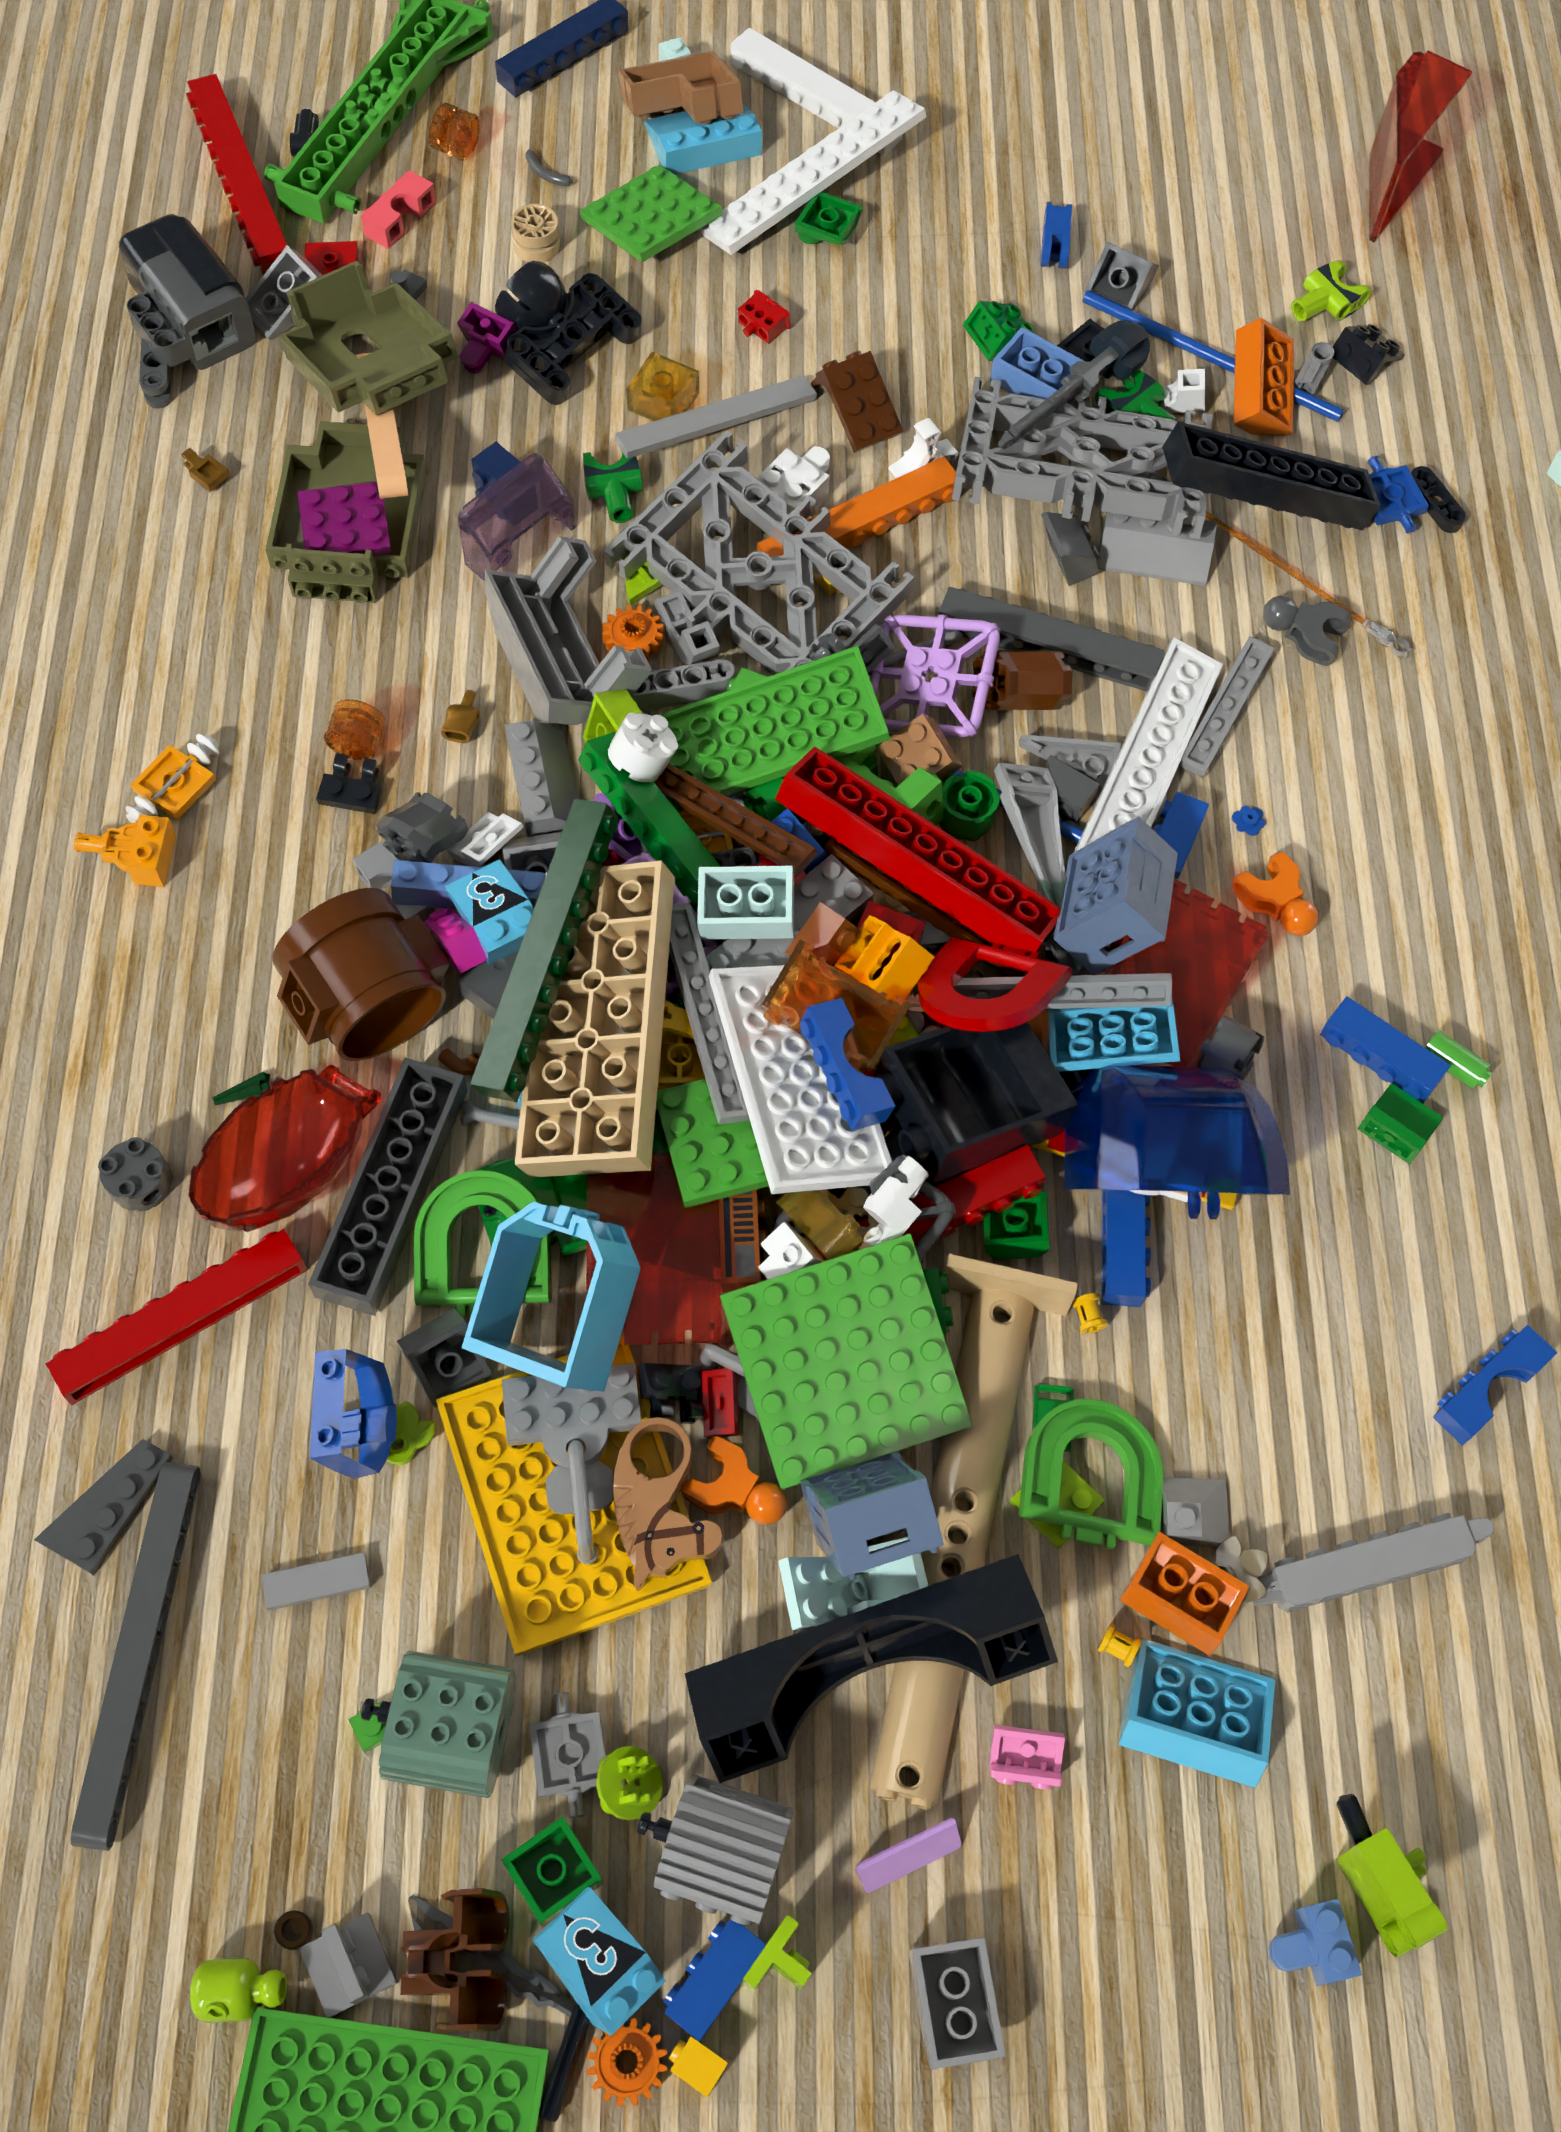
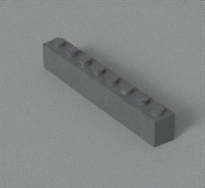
M950 586L939 610V614L947 615L948 618L982 620L996 623L1001 630L999 633V648L1025 651H1060L1065 656V658H1061L1063 663L1069 664L1073 670L1146 692L1157 675L1165 651L1150 644L1139 643L1123 636L1112 635L1096 628L1085 627L1069 620L1058 619L1045 613H1038L1021 608L1018 605H1011L991 597H984ZM961 631L963 637L974 639L982 633Z

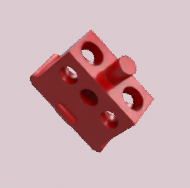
M755 290L754 295L737 309L738 322L745 327L743 333L747 337L754 333L770 344L785 329H790L789 311L760 290Z

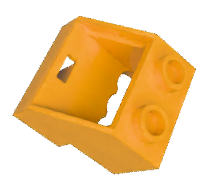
M869 915L856 935L854 942L839 958L835 967L882 1000L900 1008L902 1003L909 997L911 990L920 977L927 971L934 956L911 937L894 930L887 923ZM896 943H900L899 949L892 955L890 962L883 968L881 975L876 980H872L874 973L881 967L883 960L890 954L892 947Z

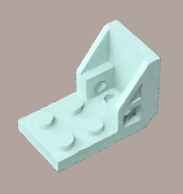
M907 1537L868 1546V1549L871 1552L909 1539ZM921 1553L856 1573L853 1580H850L847 1576L842 1577L828 1557H786L778 1561L792 1630H807L928 1586Z

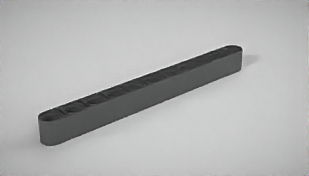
M164 1462L160 1468L72 1826L70 1840L71 1845L75 1847L109 1851L116 1837L201 1474L199 1466Z

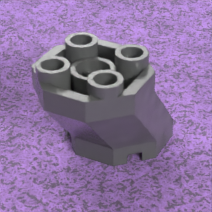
M416 792L408 803L383 816L376 825L377 833L385 839L383 846L395 855H398L400 852L408 857V861L431 863L437 854L461 841L469 829L465 819L460 815L455 819L450 814L453 809L447 803L429 793H423L421 796L420 792Z

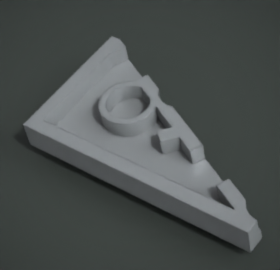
M1023 734L1019 740V747L1046 761L1052 755L1099 783L1101 790L1121 750L1120 743Z

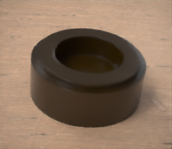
M296 1910L288 1911L281 1915L274 1928L276 1941L280 1946L288 1950H299L300 1947L308 1944L313 1934L311 1919L305 1913Z

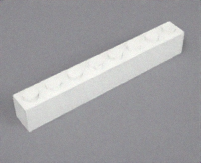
M751 28L745 30L731 42L730 64L837 128L842 127L847 121L876 103ZM903 134L879 150L878 153L885 156L902 140Z

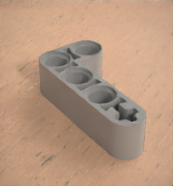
M627 651L626 653L628 657H630L634 651ZM718 659L655 670L649 674L633 694L632 699L637 703L641 711L701 701L726 692L729 682L735 677V669L730 661Z

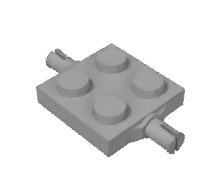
M562 1692L563 1707L560 1693L554 1694L557 1715L547 1721L531 1723L529 1728L538 1797L544 1798L555 1795L568 1797L570 1818H577L575 1803H577L578 1816H585L582 1794L590 1789L597 1788V1772L599 1762L605 1756L599 1711L582 1715L571 1713L569 1692Z

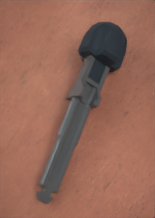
M1121 320L1110 324L1096 335L1090 345V350L1095 358L1090 362L1077 361L1072 365L1069 371L1073 375H1067L1061 380L1060 383L1063 386L1011 426L1008 431H1005L998 441V445L1006 449L1008 445L1013 444L1071 397L1082 403L1088 398L1089 391L1099 383V379L1102 376L1107 379L1114 376L1118 380L1124 381L1140 369L1147 361L1150 351V339L1144 327L1130 320Z

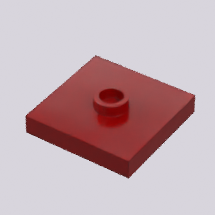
M357 241L305 243V258L322 275H325L358 261Z

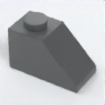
M1050 755L1045 768H1049L1057 789L1059 815L1078 823L1095 801L1100 784Z

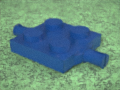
M1374 456L1368 460V464L1373 472L1369 476L1381 505L1372 517L1376 525L1399 521L1407 534L1414 532L1417 526L1411 517L1425 514L1429 505L1407 465L1397 468H1385L1378 456H1375V458Z

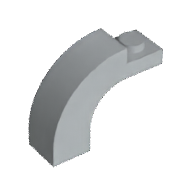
M680 591L655 599L654 605L666 628L665 635L682 662L690 665L718 653L720 645L708 621L701 624L696 623L695 626L687 628L686 617L691 611Z

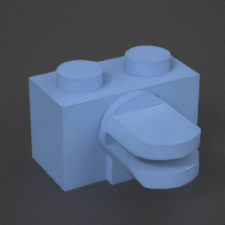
M1339 1899L1294 1910L1300 1930L1277 1935L1270 1941L1268 1948L1269 1958L1277 1969L1289 1972L1311 1966L1316 1986L1362 1975Z

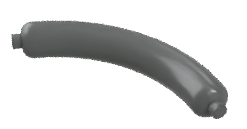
M527 150L525 153L527 163L540 178L560 186L568 187L570 184H573V179L570 176L556 174L547 170L538 162L534 151Z

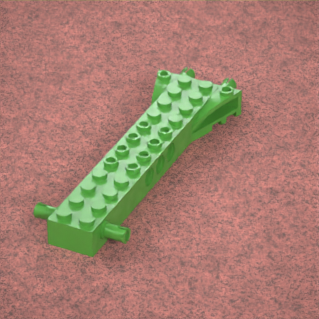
M400 0L399 13H396L390 37L286 169L275 166L272 163L266 166L264 177L268 181L275 182L279 206L323 224L337 207L357 214V211H360L361 198L347 193L445 65L460 60L474 51L483 50L485 44L494 39L491 13H488L490 10L488 2L486 0H482V2L481 0H476L473 6H469L456 0Z

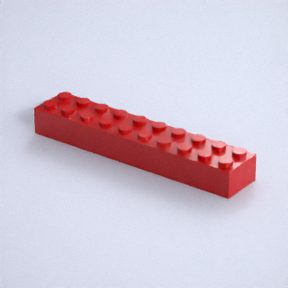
M814 746L786 773L776 795V801L885 872L888 876L893 877L912 892L920 895L938 909L959 921L965 927L985 938L989 943L1001 944V949L1006 945L1028 950L1029 956L1031 952H1039L1054 932L1061 912L1059 906Z

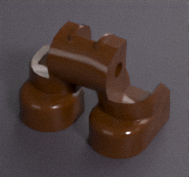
M484 1888L450 1890L442 1894L441 1897L443 1900H449L454 1904L453 1928L403 1931V1947H401V1951L409 1952L408 1974L400 1975V1995H450L449 2022L438 2023L435 2028L448 2032L498 2031L504 2023L507 2012V1988L502 1973L497 1970L454 1971L455 1952L466 1949L477 1952L499 1951L503 1949L507 1942L510 1925L507 1900L501 1892Z

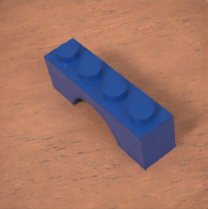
M839 998L808 1006L800 1021V1030L803 1037L808 1039L816 1064L821 1066L826 1076L829 1091L834 1093L840 1105L842 1118L848 1122L851 1130L855 1131L886 1122L895 1108V1104L882 1079L863 1075L854 1069L846 1059L843 1043L848 1038L855 1024L843 999Z
M1529 1325L1525 1326L1519 1333L1513 1329L1500 1341L1505 1347L1499 1353L1492 1349L1479 1362L1483 1368L1477 1374L1471 1370L1458 1382L1462 1389L1456 1395L1449 1391L1437 1403L1441 1410L1433 1418L1462 1446L1494 1416L1488 1402V1387L1491 1380L1510 1377L1527 1383L1558 1353Z

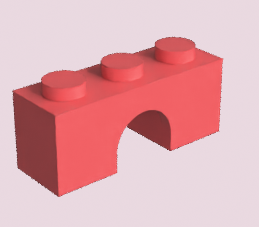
M408 170L361 215L364 236L389 249L404 235L401 214L410 213L421 218L436 203L433 183Z

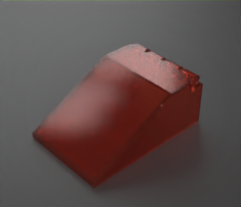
M1429 50L1425 54L1414 52L1396 74L1369 154V240L1374 243L1442 155L1443 148L1425 140L1424 137L1472 75L1471 70Z
M1174 878L1165 941H1159L1107 968L1103 975L1171 973L1172 999L1180 1061L1165 1062V1064L1193 1071L1202 1056L1200 1049L1208 1037H1213L1218 1022L1226 1015L1256 964L1270 932L1265 930L1267 926L1248 916L1243 923L1238 921L1242 913L1221 902L1216 909L1211 907L1215 899L1192 888L1189 894L1184 893L1187 884ZM1128 935L1124 936L1119 947L1133 939Z
M669 1151L652 1152L650 1171L587 1174V1210L600 1214L599 1221L624 1227L641 1267L622 1330L624 1332V1345H651V1331H658V1344H685L686 1330H691L692 1344L715 1343L720 1345L722 1343V1314L719 1297L721 1295L718 1200L685 1208ZM588 1241L586 1268L587 1293L597 1263Z

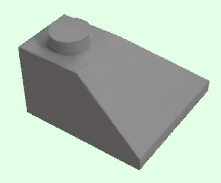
M1163 1477L1161 1533L1183 1546L1218 1547L1229 1538L1226 1480Z

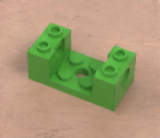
M876 745L835 759L932 824L937 825L944 819L942 781L936 774L929 773L918 767L898 787L894 788L889 781L877 777L879 775L878 764L876 763L877 757L874 754Z

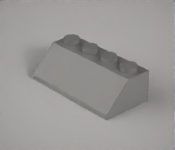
M1106 512L1099 548L1101 561L1097 562L1098 569L1206 586L1215 544L1217 522L1204 520L1200 539L1198 540L1189 537L1190 531L1194 529V526L1191 524L1183 523L1180 537L1173 536V517L1158 521Z
M536 720L504 724L527 837L562 832L574 799H579L564 731Z

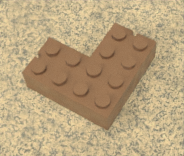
M714 51L618 70L622 100L629 107L631 113L639 118L648 117L653 112L669 113L677 107H683L695 123L707 124L712 122V119H716L717 116H721L723 119H731L736 117V114L744 113L741 83Z

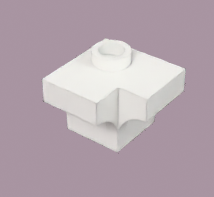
M1205 369L1178 370L1177 380L1173 384L1165 386L1164 410L1168 413H1183L1186 410L1194 412L1205 411Z
M783 1222L761 1243L770 1256L758 1268L767 1279L825 1260L809 1240L800 1236L790 1224Z

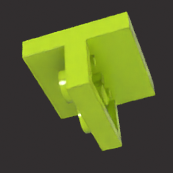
M788 1914L743 1978L742 1983L753 1992L771 1967L800 1990L812 1974L806 1969L809 1962L798 1952L791 1949L787 1954L783 1951L799 1925Z

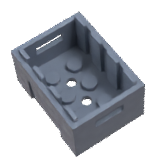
M1138 816L1069 855L1065 875L1067 877L1053 939L1093 975L1106 971L1107 968L1159 941H1165L1178 853ZM1126 935L1133 939L1108 953L1106 952L1110 949L1111 943Z
M897 1451L842 1470L837 1469L800 1480L816 1542L842 1577L847 1576L850 1580H853L856 1573L927 1550L933 1554L937 1552L936 1547L944 1545L926 1477L918 1470L914 1471ZM906 1528L909 1540L869 1552L866 1540Z

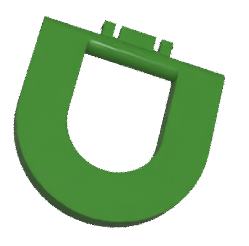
M478 1170L453 1176L439 1185L429 1195L421 1207L414 1229V1299L416 1306L457 1305V1312L460 1316H467V1305H470L471 1316L479 1288L452 1289L451 1235L455 1222L466 1210L478 1205L492 1206L501 1211L508 1219L533 1201L541 1203L530 1188L509 1175L494 1171ZM551 1232L541 1238L522 1303H549L552 1300Z
M1077 1399L1053 1408L1035 1426L1026 1444L1019 1517L1062 1526L1061 1539L1070 1540L1073 1530L1075 1542L1100 1547L1104 1537L1106 1549L1113 1550L1116 1546V1539L1150 1546L1157 1533L1160 1532L1163 1496V1465L1153 1438L1134 1416L1124 1409L1105 1401ZM1079 1438H1094L1106 1443L1119 1456L1124 1469L1121 1522L1059 1508L1063 1454L1067 1444Z

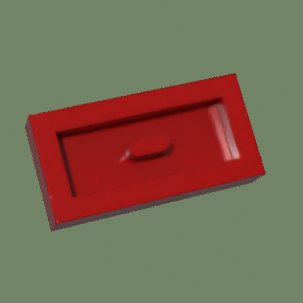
M728 1368L702 1371L704 1437L711 1439L713 1436L720 1438L740 1436L737 1373Z

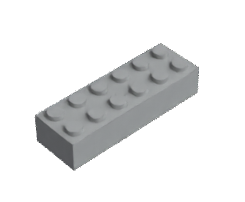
M831 854L811 870L804 879L794 885V938L727 939L706 956L709 969L711 971V969L800 965L785 954V951L820 902L855 925L860 921L868 901L873 902L874 893Z

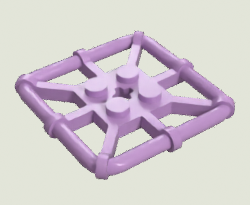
M904 614L886 617L882 629L889 638L893 631L907 650L903 669L883 667L884 658L868 673L875 695L877 694L880 678L900 680L897 694L880 705L883 718L904 703L919 705L916 718L922 713L927 715L929 706L949 707L962 726L937 724L944 736L954 738L970 736L972 738L977 734L976 730L981 724L989 687H992L994 682L992 673L1000 642L999 633L1001 630L996 623L982 620L948 618L947 615L939 614L938 617ZM899 626L935 628L936 633L932 648L913 646ZM947 629L982 632L958 650L943 649ZM987 644L981 673L978 675L961 674L964 660ZM934 671L937 677H933L930 682H927L925 675ZM958 685L978 686L969 721L955 703ZM884 719L888 731L897 732L910 723V721Z

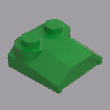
M821 191L810 199L796 220L794 231L798 232L799 239L806 244H816L820 241L844 245L856 229L863 207Z
M1042 1191L1030 1199L1022 1197L1014 1201L1010 1208L1002 1212L994 1210L984 1214L985 1253L989 1254L992 1258L998 1260L1036 1258L1046 1254L1050 1249L1047 1191Z

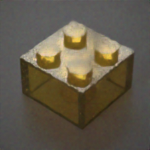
M652 351L626 387L627 410L652 421L688 411L699 395V371Z

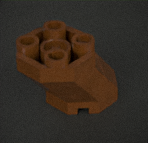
M998 650L992 673L994 682L993 686L989 687L984 709L997 711L1059 710L1064 705L1060 704L1063 699H1068L1072 694L1073 670L1069 664L1063 663L1061 658H1065V656L1060 651ZM986 651L983 652L981 657L974 659V675L981 673ZM973 686L972 697L974 700L978 686Z

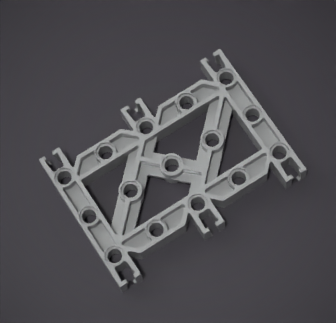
M975 377L952 500L960 501L962 488L974 489L973 495H970L969 502L979 504L982 487L988 489L992 494L1046 503H1054L1063 499L1062 518L1071 519L1073 517V512L1071 511L1073 505L1084 508L1081 521L1089 522L1092 506L1095 505L1102 512L1162 521L1173 517V536L1180 537L1184 523L1194 526L1193 531H1190L1189 537L1200 539L1206 516L1207 494L1200 490L1179 487L1173 484V482L1149 479L1151 472L1168 466L1162 446L1177 424V421L1118 410L1105 414L1107 397L1099 396L1098 406L1093 408L1086 407V402L1090 401L1089 395L1082 403H1078L1077 409L1065 402L1013 444L1008 445L1006 449L997 447L990 450L993 430L1008 431L1011 426L1046 399L1017 394L999 397L1000 380H991L990 386L993 389L990 392L981 390L982 378ZM1186 410L1183 423L1212 430L1213 414L1203 413L1201 418L1203 424H1193L1194 411ZM1100 447L1128 451L1127 456L1111 462L1100 453ZM1058 450L1070 460L1069 466L1042 462L1043 455Z
M726 430L604 550L606 565L613 569L615 562L625 554H629L624 561L621 559L618 562L620 569L618 573L627 581L647 561L649 574L672 593L680 591L688 606L694 609L686 617L687 628L695 626L696 623L701 624L710 620V626L716 639H718L730 627L731 640L774 675L812 662L809 656L810 647L815 643L821 649L822 645L818 639L825 634L830 633L838 637L842 635L849 637L848 639L841 641L847 649L852 647L875 624L880 626L885 621V618L891 615L914 591L915 577L906 572L903 575L905 580L896 588H892L890 584L893 581L898 583L901 580L899 577V564L892 561L872 581L870 567L824 532L830 526V510L823 507L821 513L808 522L806 519L815 514V505L817 504V501L808 495L790 514H787L786 501L742 467L748 462L747 446L739 441L736 444L738 448L735 450L732 434ZM730 452L731 454L726 457L725 454ZM754 499L760 500L758 502H751ZM674 504H681L677 507L672 506ZM730 505L783 546L784 555L769 556L765 552L757 551L749 554L747 558H733ZM701 507L705 572L667 542ZM793 532H800L801 534H799V535H793V534H791V533H793ZM716 536H721V537H723V538L718 539V540H717V539H713V538L716 537ZM636 541H644L641 544H635ZM839 564V565H842L843 567H841V568H835V567H833V566ZM756 569H763V570H764L763 572H760V573L754 572V570H756ZM813 570L853 601L818 638ZM680 573L685 574L683 577H675V575ZM785 583L789 639L735 597L734 586L749 585L755 590H763L771 584ZM881 597L886 600L881 602L875 599ZM798 602L806 603L804 606H797L795 604ZM718 607H726V608H727V609L722 610V611L716 610V608H718ZM761 640L768 641V643L764 645L758 644L757 642Z

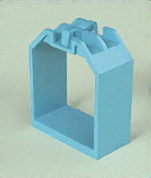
M534 1201L499 1224L462 1349L565 1388L604 1392L641 1269L624 1227L599 1221L600 1214L589 1210L577 1209L567 1205H560L558 1208ZM553 1230L587 1240L597 1261L567 1363L510 1343L541 1238Z

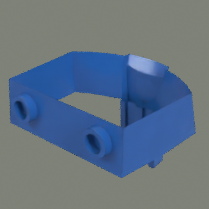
M348 1349L315 1352L310 1459L332 1471L353 1479L379 1473L386 1462L392 1442H395L397 1427L396 1404L393 1403L392 1390L384 1363ZM345 1366H348L355 1370L361 1409L343 1412ZM360 1446L358 1462L341 1454V1449Z

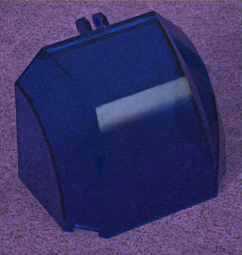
M1105 1066L1092 1069L1075 1088L1070 1090L1078 1106L1065 1126V1190L1188 1192V1214L1190 1219H1197L1200 1214L1201 1198L1199 1192H1207V1213L1210 1219L1216 1220L1220 1211V1197L1218 1193L1290 1195L1289 1166L1285 1144L1272 1110L1259 1091L1236 1073L1224 1068Z

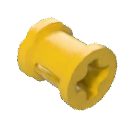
M1098 1293L1079 1296L1072 1302V1307L1077 1309L1081 1322L1079 1328L1081 1334L1103 1330L1108 1325L1107 1319L1102 1317L1098 1304L1100 1301Z
M1110 1623L1097 1651L1100 1653L1106 1651L1122 1660L1123 1665L1128 1668L1141 1645L1142 1639L1138 1637L1132 1639L1116 1630V1625Z

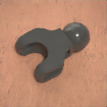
M1280 595L1271 598L1263 609V620L1269 628L1276 631L1287 630L1285 637L1295 643L1300 655L1323 666H1328L1335 662L1339 649L1337 643L1328 638L1324 632L1341 635L1350 628L1352 623L1350 612L1331 602H1320L1316 605L1302 602L1298 608L1291 598Z

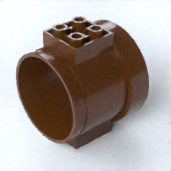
M362 888L349 891L313 908L285 932L273 952V964L282 977L277 997L306 1043L310 1045L328 1038L335 1045L339 1056L347 1061L370 1059L408 1041L435 1018L445 1002L446 993L441 983L450 964L447 953L439 947L433 938L431 929L423 923L419 915L404 919L387 892L378 888Z

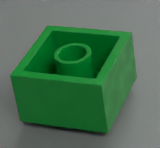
M563 1816L501 1859L542 1927L550 1923L586 1887H590L594 1891L604 1884L601 1876Z

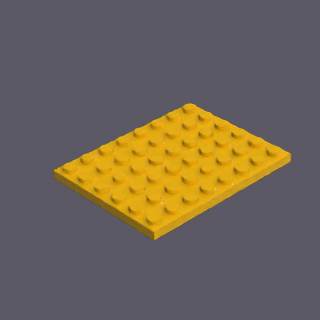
M626 1336L620 1337L612 1366L635 1363ZM569 1355L557 1358L556 1360L567 1363ZM635 1365L642 1422L650 1418V1405L648 1399H641L639 1373ZM518 1371L436 1399L516 1657L712 1586V1581L703 1559L686 1561L679 1564L673 1571L668 1573L667 1579L651 1577L640 1591H637L634 1586L635 1566L628 1557L621 1540L614 1500L605 1509L590 1511L593 1545L597 1549L598 1554L596 1560L591 1564H583L579 1561L574 1513L557 1514L550 1509L547 1502L545 1481L557 1464L553 1463L545 1454L542 1442L508 1446L502 1379L533 1375ZM630 1431L609 1433L608 1445L602 1456L598 1459L612 1470L613 1477L619 1451ZM659 1431L644 1436L638 1442L633 1452L634 1467L638 1473L649 1477L648 1480L650 1481L652 1478H662L673 1473ZM679 1492L671 1510L685 1515L690 1520L683 1498Z

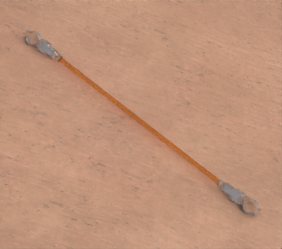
M1158 470L1150 474L1149 479L1169 482L1160 475ZM1206 511V518L1217 522L1219 527L1327 601L1350 612L1352 618L1361 623V626L1365 628L1367 633L1375 637L1379 644L1385 647L1390 646L1394 655L1406 658L1408 653L1411 654L1413 648H1409L1410 645L1407 640L1403 638L1396 639L1394 632L1389 628L1362 618ZM1394 644H1403L1407 651H1398L1395 649Z

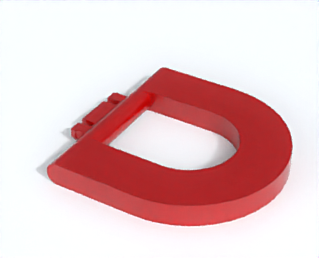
M952 937L934 956L927 971L918 980L919 1003L928 1016L948 1027L975 1032L1009 1029L1024 1024L1039 1015L1069 981L1072 968L1042 960L1038 952H1031L1028 956V950L1006 945L1001 949V944L997 943L987 946ZM979 960L1028 972L1014 989L997 998H968L953 989Z

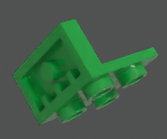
M979 300L963 323V327L986 359L992 362L1021 327L1032 333L1035 331L1033 326L1022 317V312L1016 305L1011 303L1009 305L1001 304L996 301Z
M1390 1084L1376 1104L1369 1110L1357 1129L1410 1165L1443 1118L1396 1085Z

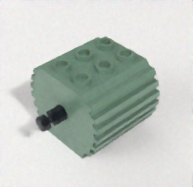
M407 1651L403 1656L398 1671L392 1701H382L379 1707L375 1706L374 1699L368 1698L364 1701L361 1710V1718L363 1720L370 1721L372 1715H376L378 1723L386 1724L379 1757L380 1778L473 1796L491 1797L497 1777H499L514 1706L513 1700L516 1688L515 1669Z

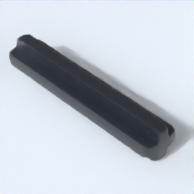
M578 2003L573 2007L540 2106L539 2117L550 2122L558 2120L590 2024V2020Z

